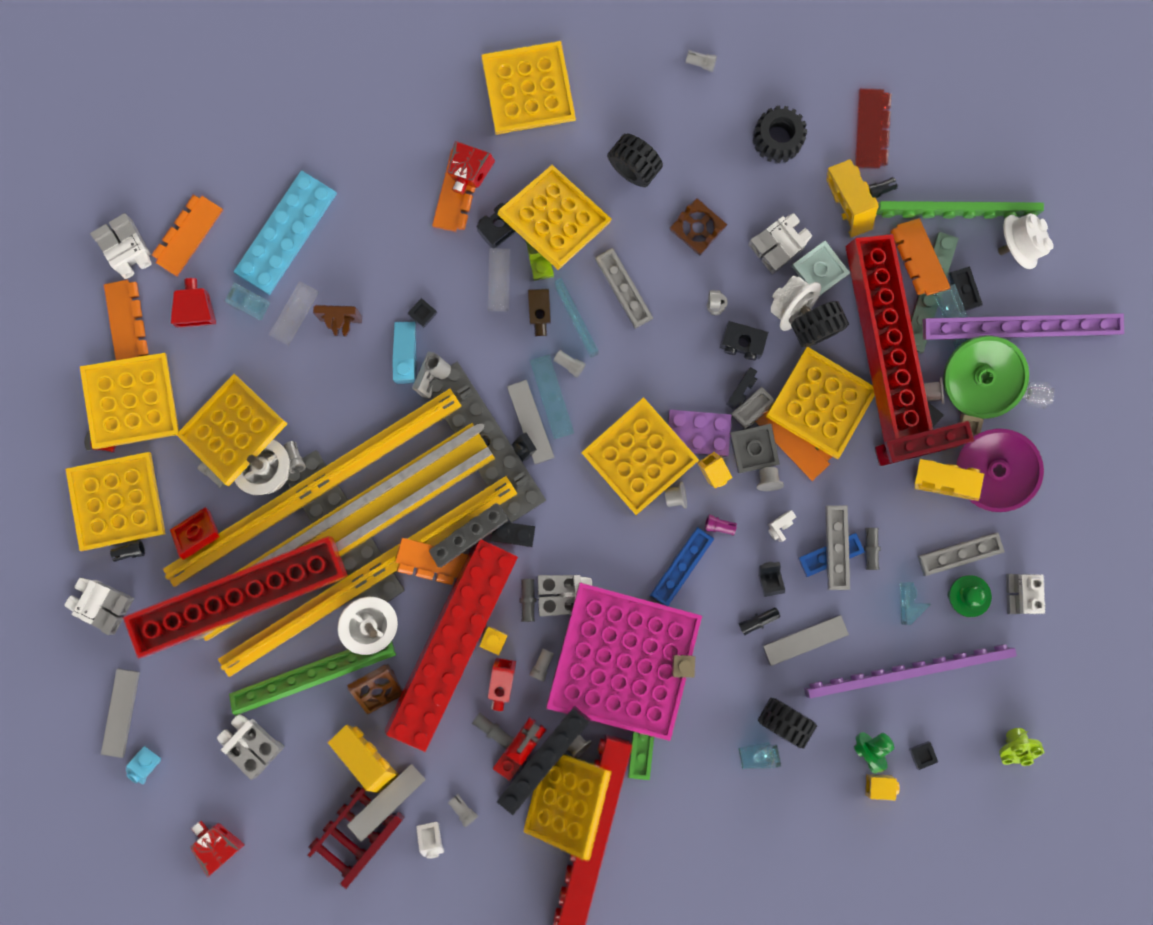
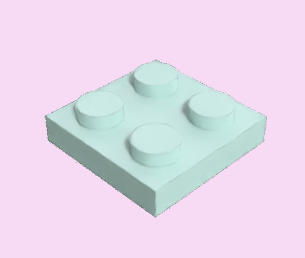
M826 241L792 265V268L799 277L809 285L814 282H818L821 285L820 295L850 274L849 270Z

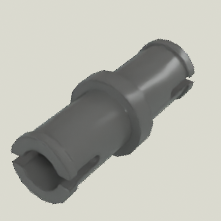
M865 528L866 546H864V551H866V570H880L879 551H881V546H879L878 540L879 528Z
M521 579L522 598H519L520 603H522L521 622H535L534 603H536V598H534V579Z
M479 713L472 722L473 725L487 734V738L494 739L505 749L514 739L499 728V724H494L483 716L482 713Z

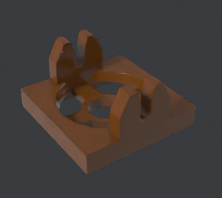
M696 198L692 204L686 207L685 211L681 212L677 221L670 227V230L701 256L728 224ZM696 212L706 214L701 220H694L690 216V214ZM710 219L714 225L712 234L706 230V223ZM684 220L690 225V232L687 236L683 229ZM697 222L703 224V232H694L693 224ZM701 235L706 238L702 242L692 240L695 236Z
M313 306L314 315L321 322H325L327 328L332 330L334 336H338L339 330L342 328L343 336L347 337L350 332L351 323H362V315L355 306Z
M389 664L383 665L347 685L349 692L367 715L399 698L403 692V688L398 683L397 677ZM378 678L389 680L384 684H375L374 682ZM368 685V692L363 695L361 689ZM377 688H381V689H382V692H381L380 694H377V695H372V694H371V692H372L374 689H377ZM391 688L390 691L385 695L386 690Z

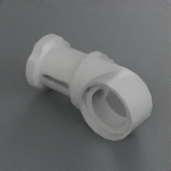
M709 290L707 310L712 315H720L727 306V298L720 290Z

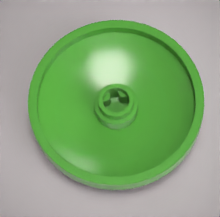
M991 335L977 336L959 345L947 360L943 374L944 389L950 402L966 415L982 419L995 418L1013 409L1023 398L1029 382V367L1021 350L1012 342Z

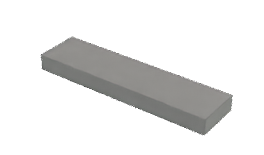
M611 248L595 257V261L634 328L636 329L653 320V316L614 249Z
M527 380L507 386L523 433L528 434L537 449L532 455L534 464L553 459L554 455Z
M848 505L825 506L828 590H850Z
M996 532L920 555L918 560L923 575L928 576L1001 554L1005 551L999 533Z
M838 615L763 645V649L770 666H773L848 636L849 633L842 616Z
M116 670L101 755L120 758L125 756L140 675L138 671Z
M411 764L363 809L347 827L362 842L426 779Z

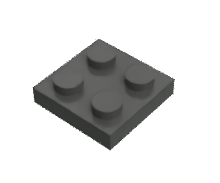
M771 424L729 433L738 473L780 464Z

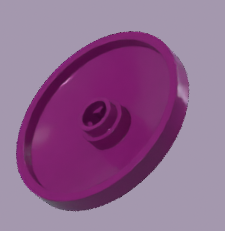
M990 429L975 435L973 442L964 445L956 463L959 466L958 468L966 470L967 468H975L984 474L979 501H969L991 512H1009L1026 505L1039 491L1044 476L1043 460L1037 447L1024 435L1009 429Z

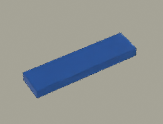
M696 527L650 596L662 605L669 606L714 538L699 527Z

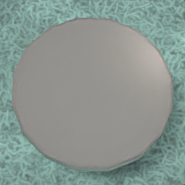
M939 377V382L924 383L927 401L941 400V403L944 404L942 377Z
M766 467L759 470L760 483L756 486L758 490L775 491L783 488L784 483L779 481L777 468Z
M680 482L679 487L667 488L665 490L668 507L682 505L684 509L687 508V496L683 482Z
M579 735L567 750L573 755L572 757L577 759L589 748L592 741L586 742Z

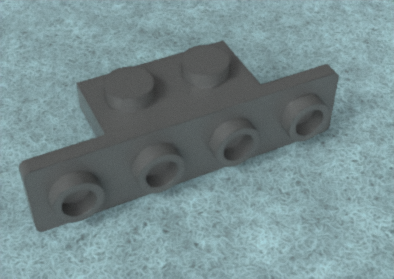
M495 503L431 548L429 553L436 565L442 568L507 522L508 518L501 506Z

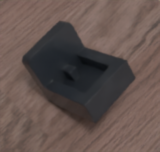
M766 562L759 566L758 576L764 597L785 593L786 589L780 572V562Z

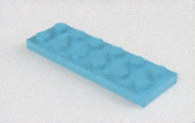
M301 170L234 270V273L270 295L337 195L336 191Z

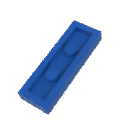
M857 533L849 535L850 559L865 552ZM826 546L798 558L806 577L827 569Z

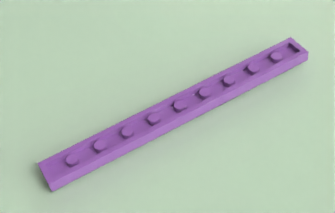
M1124 314L923 319V340L971 339L984 335L1017 338L1124 334Z
M1007 644L996 645L994 650L991 651L982 648L973 650L974 654L966 655V652L953 654L951 659H946L945 657L933 658V662L925 664V661H917L912 663V667L905 668L904 665L893 666L892 671L884 672V669L871 671L872 675L854 674L848 680H843L840 677L830 679L828 684L814 682L810 683V687L804 688L806 697L815 698L1017 657L1015 648L1007 647Z

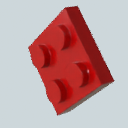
M206 507L170 529L178 555L183 560L194 555L197 551L220 537L212 515Z

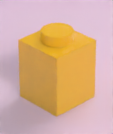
M715 452L697 462L707 482L715 489L724 486L728 480L733 478L722 457Z
M489 626L479 647L499 655L508 634Z
M866 774L865 796L870 799L896 800V795L900 791L897 778L891 775Z

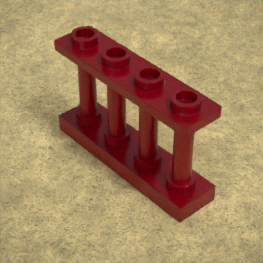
M969 421L886 441L884 442L885 444L876 446L874 449L879 466H885L959 447V445L973 442L974 437Z
M359 786L351 794L350 797L353 800L349 805L344 803L336 814L339 817L335 822L330 820L322 831L325 834L321 839L316 837L308 846L311 850L307 854L309 858L317 852L342 873L343 880L340 882V885L345 889L349 887L405 818L400 812L395 816L389 815L383 820L385 829L381 833L373 830L367 836L370 839L371 846L367 850L358 847L336 826L343 818L351 822L356 817L350 809L357 801L361 802L365 807L372 802L364 794L366 789L364 787L361 789ZM329 835H332L356 856L357 863L353 867L344 864L322 845Z

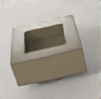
M961 414L959 423L969 421L973 437L981 433L984 419Z
M673 655L672 677L695 678V656Z

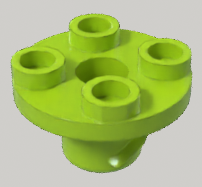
M1013 728L1006 733L1007 739L1005 741L1008 744L1004 745L999 751L1002 764L1021 763L1022 766L1032 765L1034 759L1045 753L1043 745L1038 740L1028 739V731L1025 729Z

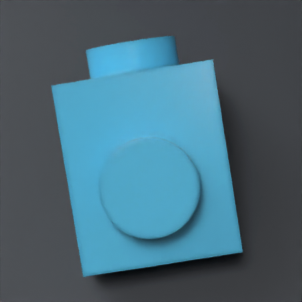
M144 746L126 766L127 777L132 782H139L143 785L146 782L147 776L160 763L161 758Z

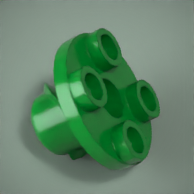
M966 575L953 582L948 592V599L952 608L958 614L965 617H977L988 610L992 601V593L989 585L982 578Z
M864 732L856 735L857 744L854 745V749L860 757L863 756L868 762L869 769L874 774L886 770L887 761L885 756L894 750L892 739L886 733H880L873 739Z

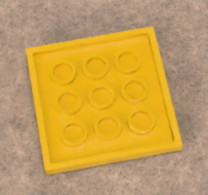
M561 41L481 54L496 135L576 121Z
M553 165L500 208L497 213L557 270L566 264L612 220Z
M806 347L766 417L835 459H839L875 396L873 385L811 348Z
M166 353L80 366L93 449L179 434Z
M233 374L179 431V434L176 435L225 485L230 486L250 464L247 461V457L249 455L257 457L287 423L237 375Z
M644 397L581 452L635 515L640 513L699 461L695 454Z
M150 452L65 469L79 551H87L166 534Z
M563 754L534 789L523 832L583 860H589L611 772Z

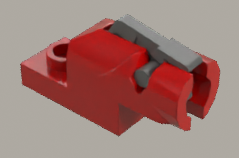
M531 717L528 718L493 767V770L511 781L547 730L542 724L539 727L535 725L536 720Z

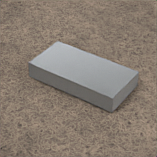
M761 387L732 412L731 416L744 429H747L771 408L775 399Z

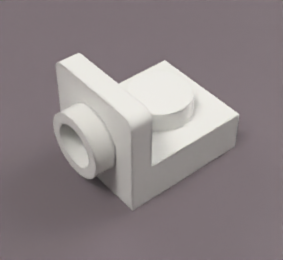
M792 510L787 511L768 524L770 528L768 532L775 541L783 542L786 540L780 528L785 530L794 524L792 520L796 518V515Z
M438 822L416 826L419 851L423 857L436 858L440 853H444Z

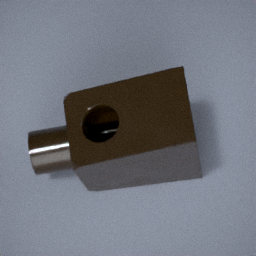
M549 289L528 290L530 325H534L535 337L547 336V324H551ZM542 310L544 317L542 319L536 318V311Z

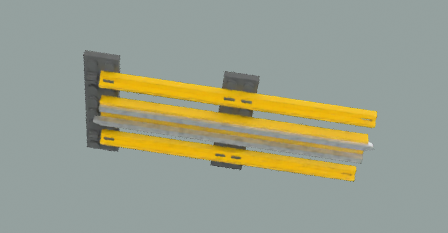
M458 361L450 365L451 372L447 378L433 380L430 383V388L432 386L431 390L433 391L431 401L329 465H326L317 450L313 451L303 458L306 466L304 471L299 472V470L293 469L296 473L292 474L289 472V479L286 481L290 487L289 490L220 532L219 538L197 551L194 555L189 556L185 560L179 558L163 568L166 574L165 578L171 582L173 587H177L300 508L304 509L312 524L236 572L327 536L334 538L348 577L218 659L221 664L220 668L225 670L228 677L233 676L357 596L358 598L377 597L389 602L405 592V589L394 573L398 567V563L395 560L400 543L382 554L372 537L475 471H479L488 488L407 539L436 546L455 530L467 524L472 518L478 516L495 503L501 506L510 522L513 523L547 501ZM445 418L454 432L452 436L350 500L347 499L339 486L340 483ZM483 438L488 439V445H486ZM241 620L193 639L204 638L205 641H209Z

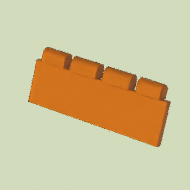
M451 149L432 226L457 232V229L465 230L468 215L461 212L470 211L473 196L466 194V192L474 193L475 187L467 185L464 195L452 190L456 181L448 174L453 150Z
M192 195L185 205L191 212L188 213L182 210L174 221V224L180 227L178 231L170 227L162 238V241L168 244L167 247L159 243L151 254L158 259L155 262L176 277H178L223 211L221 207L204 196H201L199 199L197 196Z
M920 218L896 225V228L892 229L890 233L894 236L895 244H899L897 249L903 262H906L904 265L910 279H914L912 283L917 295L925 293L928 296L949 290L951 288Z
M129 280L104 284L115 359L122 360L149 355L147 341L138 339L146 337L143 320H135V318L143 317L140 300L132 301V299L139 297L137 282L129 283Z
M768 411L765 412L755 422L759 426L772 425L775 443L813 481L830 465L828 460L832 456L820 449L817 450L814 445L766 417Z
M401 538L395 562L398 563L397 572L412 575L415 567L417 568L415 572L417 577L432 580L434 573H437L435 581L452 585L454 578L458 577L468 554L461 553L440 568L429 553V550L434 547L433 545Z

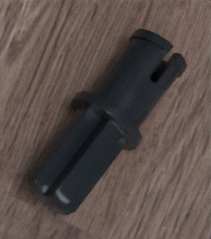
M774 607L759 615L756 613L754 617L738 624L745 636L759 628L764 629V625L779 619L780 613Z

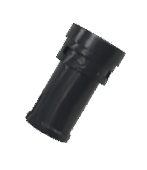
M890 177L882 182L869 184V192L872 198L875 197L877 199L882 194L896 190L898 188L897 183L889 186V184L896 182V179Z
M136 540L126 546L111 549L110 555L114 562L130 557H141L145 555V547L141 540Z

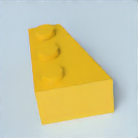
M851 159L828 167L826 180L835 202H839L843 208L842 219H847L851 227L848 232L850 238L873 230L878 202L875 197L872 198L867 182H863L860 177L859 168L854 166Z
M920 459L915 489L979 501L984 474L975 468H967L966 470L958 468L959 466L953 464L945 465L932 460Z
M346 724L328 744L367 791L381 793L399 774L377 752L376 747L363 737L364 733L360 728Z

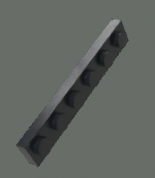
M573 706L498 798L497 803L514 815L585 729L591 719L577 707Z

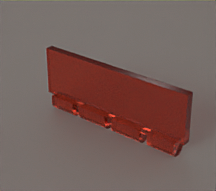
M859 89L855 166L858 168L880 169V166L888 165L889 150L881 148H889L890 131L882 129L890 128L891 111L883 109H891L892 94L884 93V89Z

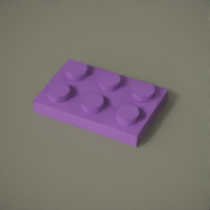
M669 410L668 425L694 454L710 455L715 452L719 456H729L731 415Z

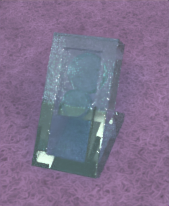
M234 282L224 300L234 309L241 310L261 321L271 303Z
M900 582L901 624L911 625L931 605V603H915L914 599H917V588L914 587V582Z
M770 742L738 748L742 769L781 767L777 745H771Z

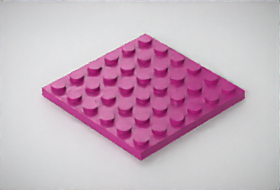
M579 582L546 709L568 714L573 706H575L592 721L671 741L687 678L672 677L673 655L693 654L702 616Z

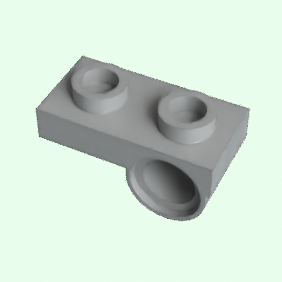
M427 352L412 389L423 398L430 399L433 393L430 383L433 380L447 378L451 372V366L434 352Z

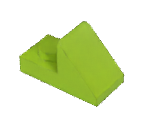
M526 241L534 281L554 277L552 264Z

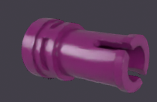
M708 514L705 522V531H718L734 536L737 523L721 520L719 517Z

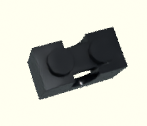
M504 203L497 205L493 210L495 213L490 217L487 215L482 217L476 226L478 233L492 250L516 232L497 215L499 209L505 205ZM502 220L505 224L502 227H496L494 222Z
M728 321L720 348L724 349V352L727 354L736 355V352L744 354V358L755 361L756 358L760 359L763 355L769 332ZM739 338H745L748 341V346H740L738 343Z

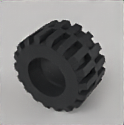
M775 106L774 110L769 108L766 113L764 112L756 124L753 131V144H756L755 150L756 152H761L759 156L762 158L766 156L769 162L772 159L775 160V163H780L781 160L784 163L788 162L789 158L793 159L799 153L806 140L807 129L805 127L807 124L805 121H801L803 118L801 114H795L797 110L794 108L792 111L788 110L789 106H784L783 109L780 106ZM773 127L785 129L790 135V141L784 143L775 141L770 136L769 129Z
M624 133L607 155L612 167L623 178L640 187H647L663 168V162L658 153L647 142L629 133Z
M831 301L799 316L792 322L791 326L801 347H810L840 333L848 327L849 322L839 301Z
M776 698L768 700L757 719L765 728L798 748L803 749L817 728L814 721Z

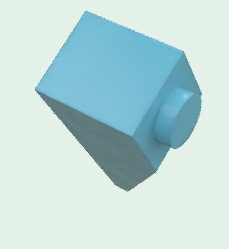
M395 322L393 381L396 384H411L417 378L416 322Z

